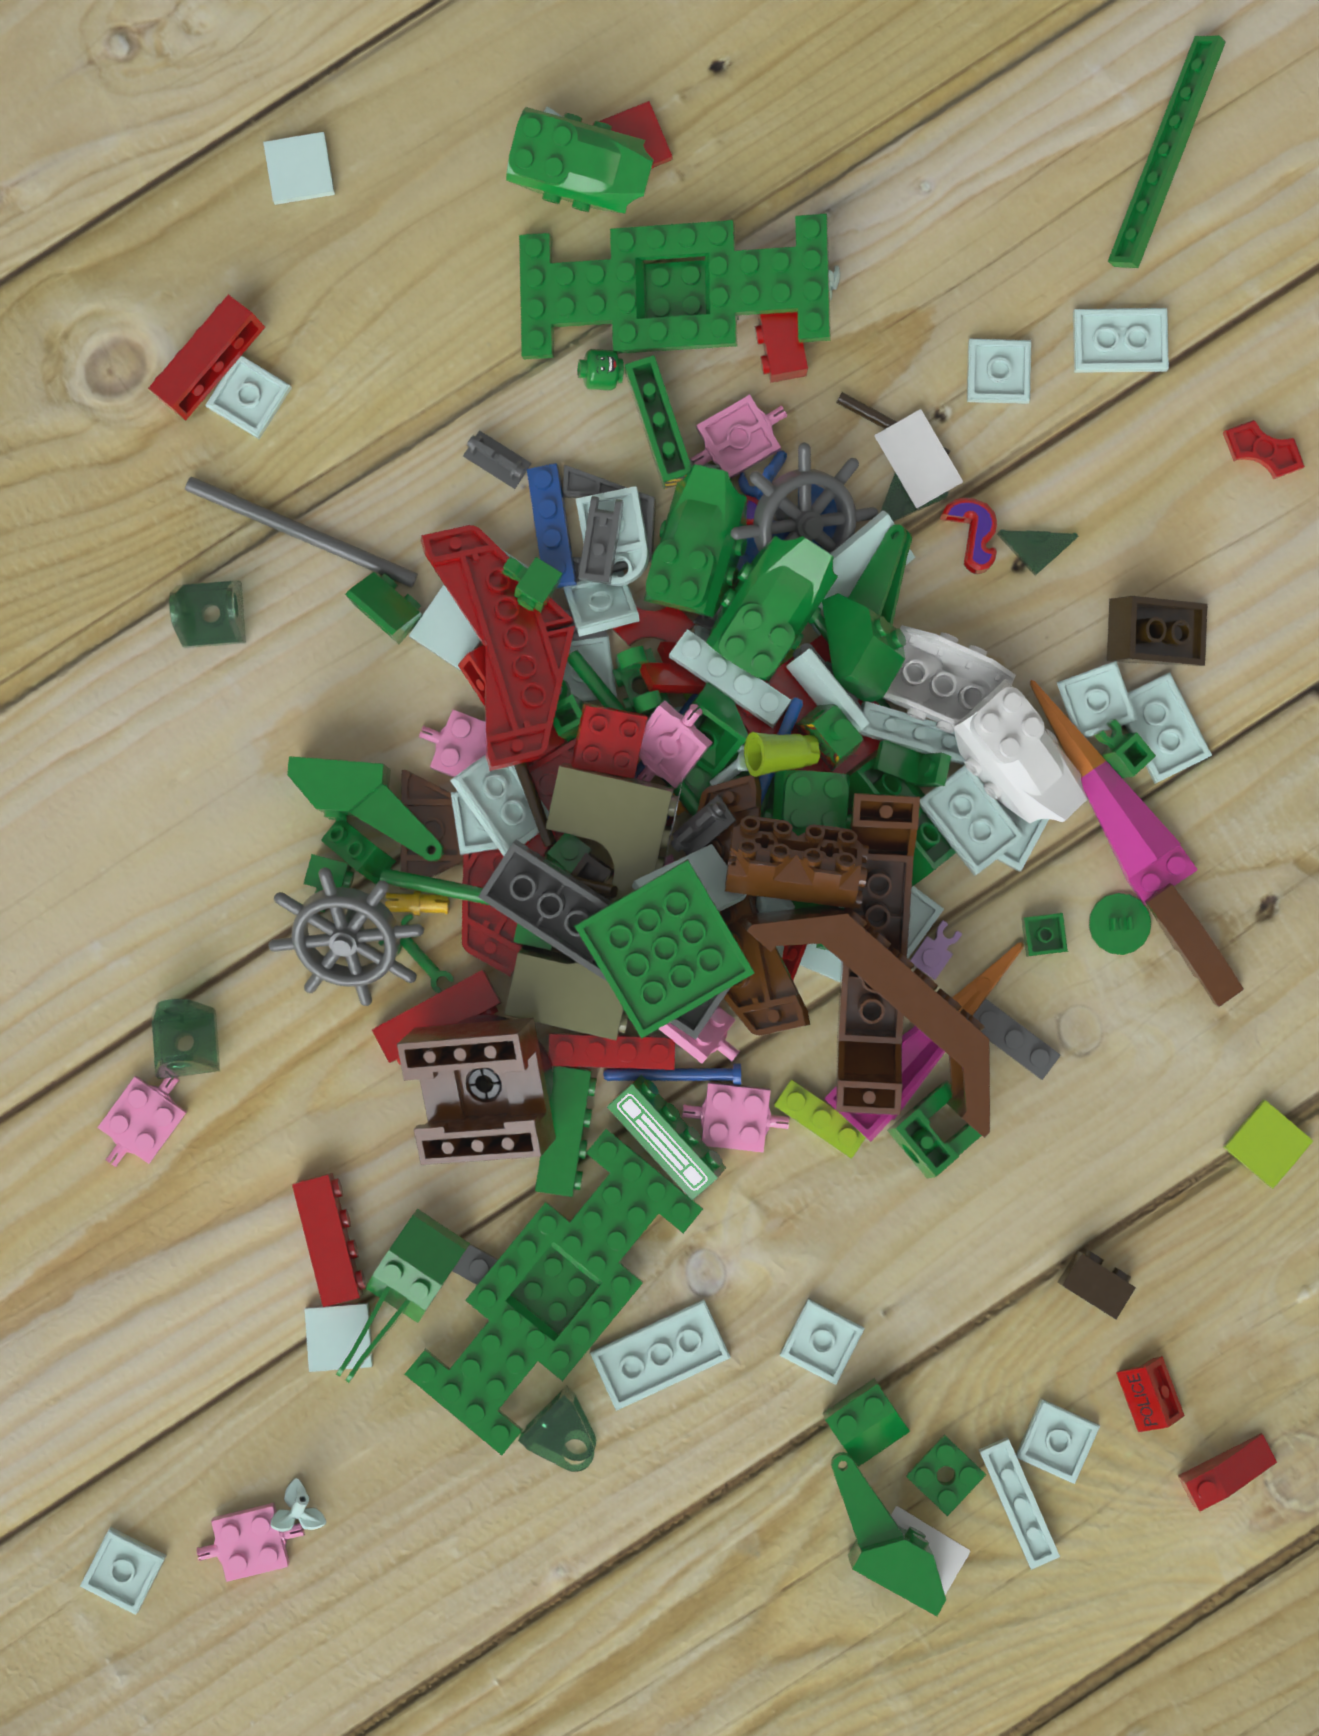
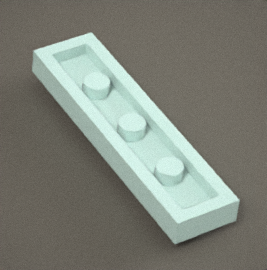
M688 629L669 654V658L704 682L712 684L736 704L771 728L775 726L791 702V699L763 680L749 674L724 658L703 639Z
M867 701L861 704V711L870 720V724L859 731L860 735L880 741L887 740L925 754L942 752L950 755L952 762L965 765V760L959 753L955 733H948L937 728V722L928 719L921 721L909 716L907 713Z
M1008 1437L979 1449L1031 1570L1059 1558L1058 1550Z

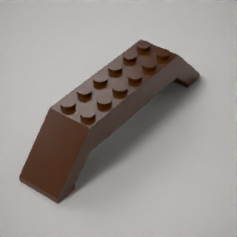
M854 793L850 829L857 834V840L863 845H869L867 862L861 865L867 868L865 888L858 887V890H862L860 909H850L868 923L864 927L866 931L869 927H872L891 943L888 948L889 951L894 947L907 957L913 856L919 822L920 796ZM842 961L837 1027L836 1112L900 1115L904 1016Z
M824 905L745 914L737 920L748 933L770 952L776 946L822 944L949 1055L952 1098L947 1104L984 1138L990 1133L989 1038L982 1033L985 1026L965 1009L958 1012L962 1006L941 988L936 992L935 990L938 985L918 968L912 971L911 969L915 964L893 947L889 951L888 948L891 943L872 927H869L866 931L864 927L868 923L850 908L842 910L837 906Z

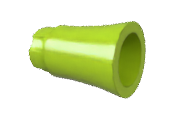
M751 732L747 736L744 746L746 767L752 776L758 777L772 772L802 769L805 766L817 764L820 758L819 742L814 735H781Z

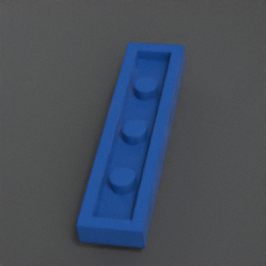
M557 463L527 469L540 560L563 573L557 588L577 585L559 466Z

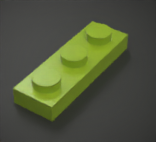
M793 1080L789 1081L774 1103L775 1107L851 1159L866 1139L839 1112H836L834 1108Z

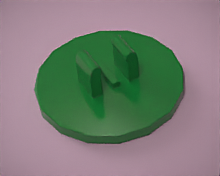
M1115 893L1105 896L1095 904L1090 913L1089 930L1091 937L1099 948L1110 954L1125 955L1135 952L1145 944L1150 935L1151 918L1149 911L1141 900L1130 894Z

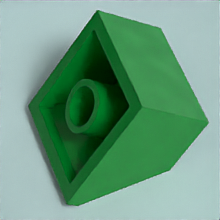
M372 572L349 589L345 595L355 607L400 644L422 617L421 612L418 610L421 605L408 593L405 597L401 596L395 590L398 585L385 573L380 577L375 572Z
M875 1378L823 1413L825 1421L858 1467L910 1432Z

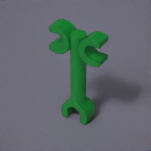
M412 914L406 915L402 919L401 925H408L414 916ZM411 937L401 938L397 956L401 953L403 947L431 978V987L435 992H442V989L437 984L440 977H446L451 983L455 981L454 976L450 972L441 971ZM380 940L378 944L383 946L384 940Z

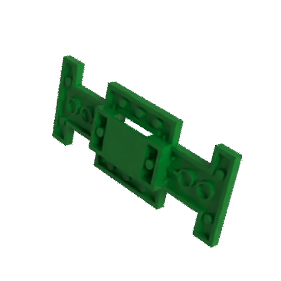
M827 213L795 216L796 247L735 251V223L733 220L611 228V259L552 263V236L550 233L519 235L522 358L524 360L554 358V327L612 324L613 351L617 354L738 346L737 320H739V315L798 312L799 342L831 341ZM705 256V260L654 264L644 263V260Z
M607 1128L588 1149L586 1154L607 1170L609 1175L570 1221L546 1201L474 1288L465 1301L489 1321L451 1368L425 1348L404 1374L501 1456L523 1429L500 1410V1407L537 1362L541 1363L563 1382L643 1284V1281L621 1264L620 1261L656 1216L660 1214L684 1234L703 1210L699 1204L691 1200L687 1194Z

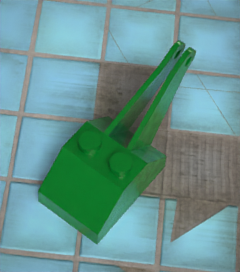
M899 524L893 525L888 529L849 597L847 598L837 593L822 601L833 675L844 689L863 702L871 703L883 698L906 659L904 646L906 645L905 636L899 628L893 626L907 556L912 543V534Z
M289 756L288 777L315 809L324 813V817L329 820L347 821V816H356L430 862L438 861L442 857L444 852L442 844L389 789L391 769L385 764ZM434 846L436 848V852L430 855L428 853L429 847Z
M417 1209L382 1259L366 1287L367 1290L380 1299L336 1375L340 1377L352 1360L383 1301L396 1308L397 1311L359 1358L347 1376L346 1382L350 1383L361 1365L403 1314L419 1323L470 1243Z
M846 1452L836 1453L832 1457L831 1467L857 1538L848 1554L852 1570L938 1617L946 1602V1596L934 1555L929 1547V1542L925 1540L926 1535L909 1526L908 1530L898 1526L852 1457ZM841 1461L847 1463L844 1468L838 1466Z

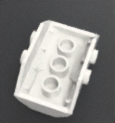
M902 625L900 630L906 639V645L904 646L906 659L883 699L908 709L907 714L915 719L924 721L927 717L937 722V728L953 733V727L1003 680L1006 679L1012 686L1016 675L994 659L987 657V651L974 645H970L969 648L957 644L958 639L947 633L941 632L939 636Z
M1006 679L953 727L959 753L965 760L966 768L973 775L980 778L984 783L985 792L991 798L1003 804L1028 823H1032L1037 819H1052L1064 822L1087 801L1088 798L1081 782V773L1058 746L1056 736L1050 730L1044 728L1042 718L1022 692L1012 687Z

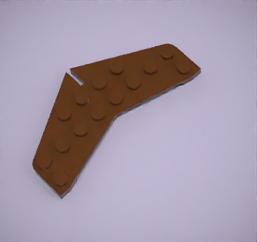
M749 775L706 788L701 795L697 812L719 795L736 819L733 824L708 844L714 846L726 865H728L733 827L741 824V820L746 816H761L762 789L759 776ZM746 895L744 900L720 911V914L755 973L733 985L725 995L724 1000L754 1035H768L810 1025L808 1010L777 947L770 952L737 922L742 915L759 913L756 907L757 896Z

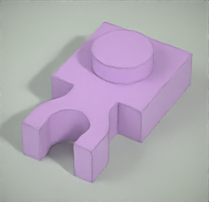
M941 921L936 929V938L932 940L926 936L910 959L916 968L933 980H936L953 955L946 949L949 945L956 943L962 936V933L956 931L952 938H946L943 935V930L948 924L944 921Z

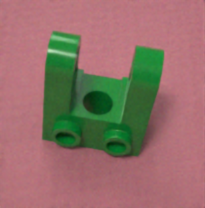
M637 646L616 655L618 668L612 671L618 688L625 687L628 697L622 700L627 711L645 714L650 718L662 702L666 701L671 705L667 693H660L659 690L649 692L648 690L644 694H638L632 689V684L635 680L643 679L640 672L642 664L656 663L651 648L645 650L644 646Z
M948 1080L937 1086L887 1129L927 1179L937 1177L958 1159L960 1154L982 1136L966 1123L946 1142H943L929 1126L931 1122L928 1119L952 1098L951 1084Z

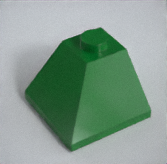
M708 682L690 706L692 704L699 706L695 712L699 708L702 709L703 713L698 717L694 725L713 742L696 764L715 777L746 741L748 733L734 701ZM690 706L687 708V710L685 711V713L683 714V716H684V715L686 714V712L689 710Z

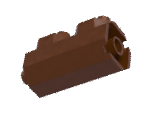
M746 816L741 820V824L733 827L725 892L860 909L862 890H858V887L865 888L867 868L861 865L867 862L869 845L861 844L853 830L813 824L806 828L805 833L797 836L792 831L793 827L788 821L755 816Z

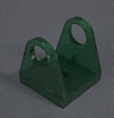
M240 580L177 585L170 592L169 609L171 622L182 647L194 648L246 643L242 582ZM210 606H216L220 610V617L215 622H206L204 619L205 610Z
M169 999L158 1002L151 1015L155 1077L163 1079L219 1072L220 1060L216 1010L189 999ZM184 1036H192L194 1039V1044L188 1051H180L178 1049V1042Z
M567 1385L523 1428L518 1440L527 1450L571 1472L586 1469L594 1458L596 1436L576 1394ZM577 1439L586 1445L587 1450L583 1453L575 1454L569 1451L565 1444L570 1440ZM565 1458L572 1461H584L579 1464H571Z

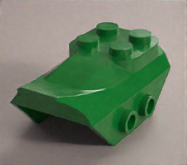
M525 107L517 123L509 153L506 181L543 194L542 199L551 203L560 204L561 200L572 202V208L583 212H589L590 208L625 214L628 204L644 196L654 159L648 155L644 148L645 140L611 131L612 126L609 124L594 121L593 125L582 123V118L574 114L564 113V117Z
M694 464L684 479L677 482L667 520H664L660 527L661 541L652 555L643 601L713 617L721 606L720 602L724 594L731 586L736 585L739 573L737 565L740 556H743L746 552L747 538L735 540L731 537V530L734 527L746 526L747 497L737 492L728 472Z
M774 536L755 556L751 564L746 562L737 576L740 581L734 590L729 588L720 602V605L723 607L718 614L706 643L724 658L749 674L769 682L790 649L794 651L804 637V634L801 632L807 623H814L820 614L821 608L819 605L838 578V575L833 571L834 556L804 536L793 540H781Z
M803 770L775 772L768 800V808H763L762 817L788 821L793 827L792 831L797 836L805 833L806 828L813 824L850 829L852 816L848 813L850 775ZM791 900L795 906L794 909L824 906L822 904Z

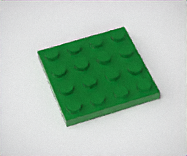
M689 859L575 925L576 930L641 1039L755 973Z

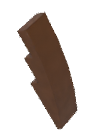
M1167 884L1145 900V903L1173 948L1180 953L1193 976L1201 982L1210 999L1217 1007L1222 1006L1244 990L1209 934L1173 884Z

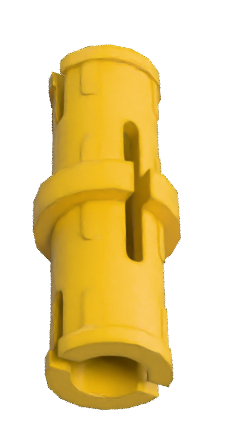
M414 891V894L386 892L385 898L387 901H385V906L390 912H412L414 916H420L421 913L449 914L448 906L450 899L447 896L422 894L421 891Z

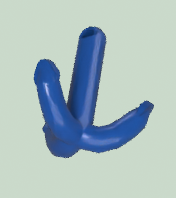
M783 450L778 451L769 465L764 468L762 475L771 483L785 463L787 453ZM740 473L738 483L741 492L760 500L763 492L756 486H750L745 473Z

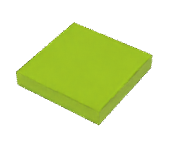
M1262 1100L1223 1148L1265 1184L1274 1189L1312 1144L1313 1140L1270 1103Z

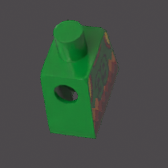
M835 704L818 705L795 724L803 736L814 735L817 738L820 758L831 771L835 770L853 755L863 741L860 733Z

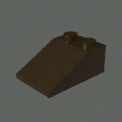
M1140 596L1109 599L1107 661L1205 666L1208 604Z

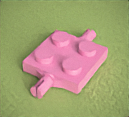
M748 395L696 425V429L704 440L705 450L690 457L692 464L702 466L712 460L721 470L728 472L731 479L781 450V446L773 435L772 425L787 418L784 408L779 406L765 415L756 406L751 395Z
M666 701L657 707L646 722L639 754L646 767L638 775L637 779H644V781L650 782L657 775L664 778L674 788H677L683 782L682 778L683 780L686 778L713 743L694 725L695 721L703 713L701 708L695 712L699 707L698 705L692 704L684 716Z
M453 709L446 726L441 732L423 725L422 732L420 731L419 738L436 743V752L430 768L451 777H455L486 754V722Z
M719 1006L696 1040L671 1023L659 1028L660 1031L701 1063L716 1050L720 1051L731 1062L740 1052L725 1040L727 1031L735 1022V1019Z
M169 1072L159 1087L149 1085L138 1076L132 1079L97 1127L110 1136L115 1144H117L106 1158V1161L110 1163L118 1153L112 1162V1165L117 1167L126 1152L137 1155L148 1164L153 1160L187 1113L186 1110L174 1103L169 1095L177 1082L180 1081L179 1078L174 1077L167 1086L174 1076Z
M708 1082L707 1096L702 1107L683 1105L682 1118L701 1119L703 1128L702 1141L706 1146L764 1152L765 1136L769 1127L784 1129L789 1127V1116L771 1115L769 1108L771 1090L768 1088Z
M275 1503L213 1517L211 1523L215 1542L212 1545L197 1547L198 1560L202 1561L218 1557L223 1566L226 1582L285 1568L290 1563L286 1550L287 1539L304 1536L305 1531L300 1523L294 1524L289 1531L281 1532L271 1527V1519L277 1512Z

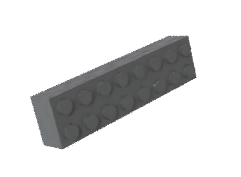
M516 839L482 889L478 898L607 981L576 930L575 925L613 902ZM730 988L670 1023L696 1040Z

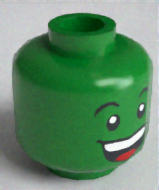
M590 349L586 352L584 359H579L577 375L578 378H583L584 385L589 390L611 391L616 388L617 383H622L624 362L613 350Z

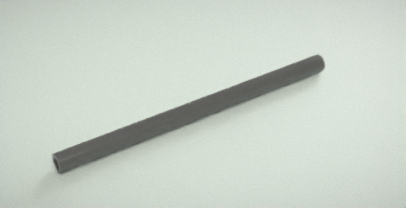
M192 476L187 481L185 490L378 574L383 575L385 573L392 580L411 588L416 582L418 573Z

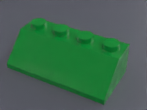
M875 757L850 776L848 808L852 812L854 793L920 796V799L925 794L919 786L876 771L874 769ZM920 805L913 856L912 887L956 853Z

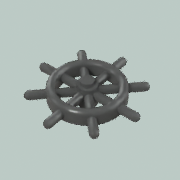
M803 442L798 447L797 470L780 476L773 483L758 471L750 474V481L763 492V495L756 507L753 525L734 527L731 530V537L735 540L754 537L760 552L772 540V534L790 532L784 540H793L804 536L811 542L814 539L825 551L831 554L855 534L856 522L872 520L879 512L875 507L856 509L850 492L844 486L859 466L856 458L848 459L835 477L820 470L811 469V447L808 443ZM811 484L822 485L825 487L824 491L811 506ZM797 488H799V505L793 504L786 497ZM832 499H834L837 512L821 514ZM837 525L831 539L823 531V527Z
M324 867L319 870V878L323 890L310 896L303 904L283 892L275 894V903L295 914L296 917L293 922L291 937L273 939L269 942L268 946L273 952L295 950L299 960L312 973L304 985V990L307 993L315 992L324 980L339 986L355 987L360 1003L363 1006H369L372 1003V997L368 984L379 980L388 971L408 983L415 982L417 978L416 973L395 959L400 948L401 938L421 936L424 933V927L421 924L398 926L393 914L380 902L389 889L386 881H379L370 894L357 889L336 887L331 870ZM330 908L334 923L317 912ZM343 908H347L346 915L344 913ZM369 918L377 928L364 929L363 924ZM308 923L326 934L309 935ZM384 940V953L366 942ZM329 946L330 950L324 957L315 947ZM358 953L373 961V963L361 966ZM340 956L346 958L348 966L336 963Z

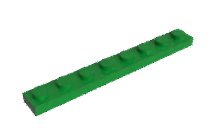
M1220 35L1195 36L1109 256L1108 262L1114 267L1139 268L1225 46L1226 41Z

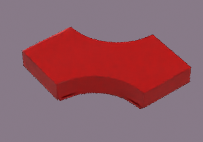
M1254 420L1223 432L1233 461H1255L1270 472L1273 480L1305 467L1294 438L1282 440L1270 437L1259 428Z
M636 607L639 613V622L611 629L628 646H631L635 642L646 638H655L664 642H678L686 630L690 631L695 624L680 609L666 607L661 610L647 611Z

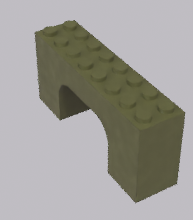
M564 762L559 766L546 829L595 840L608 850L614 863L612 885L618 888L616 897L609 898V900L615 902L634 891L632 885L635 880L663 867L665 857L659 856L661 847L667 848L672 827L666 826L668 816L674 817L679 796L673 795L674 787L635 778L574 768L571 764ZM523 945L518 952L504 1015L521 1019L534 1018V1022L612 1040L617 1039L619 1032L625 1033L629 1017L607 981L566 954Z

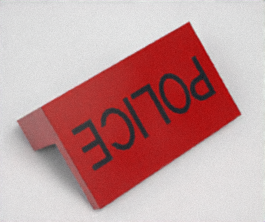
M1163 1356L1152 1358L1140 1367L1116 1372L1138 1432L1169 1428L1185 1416Z

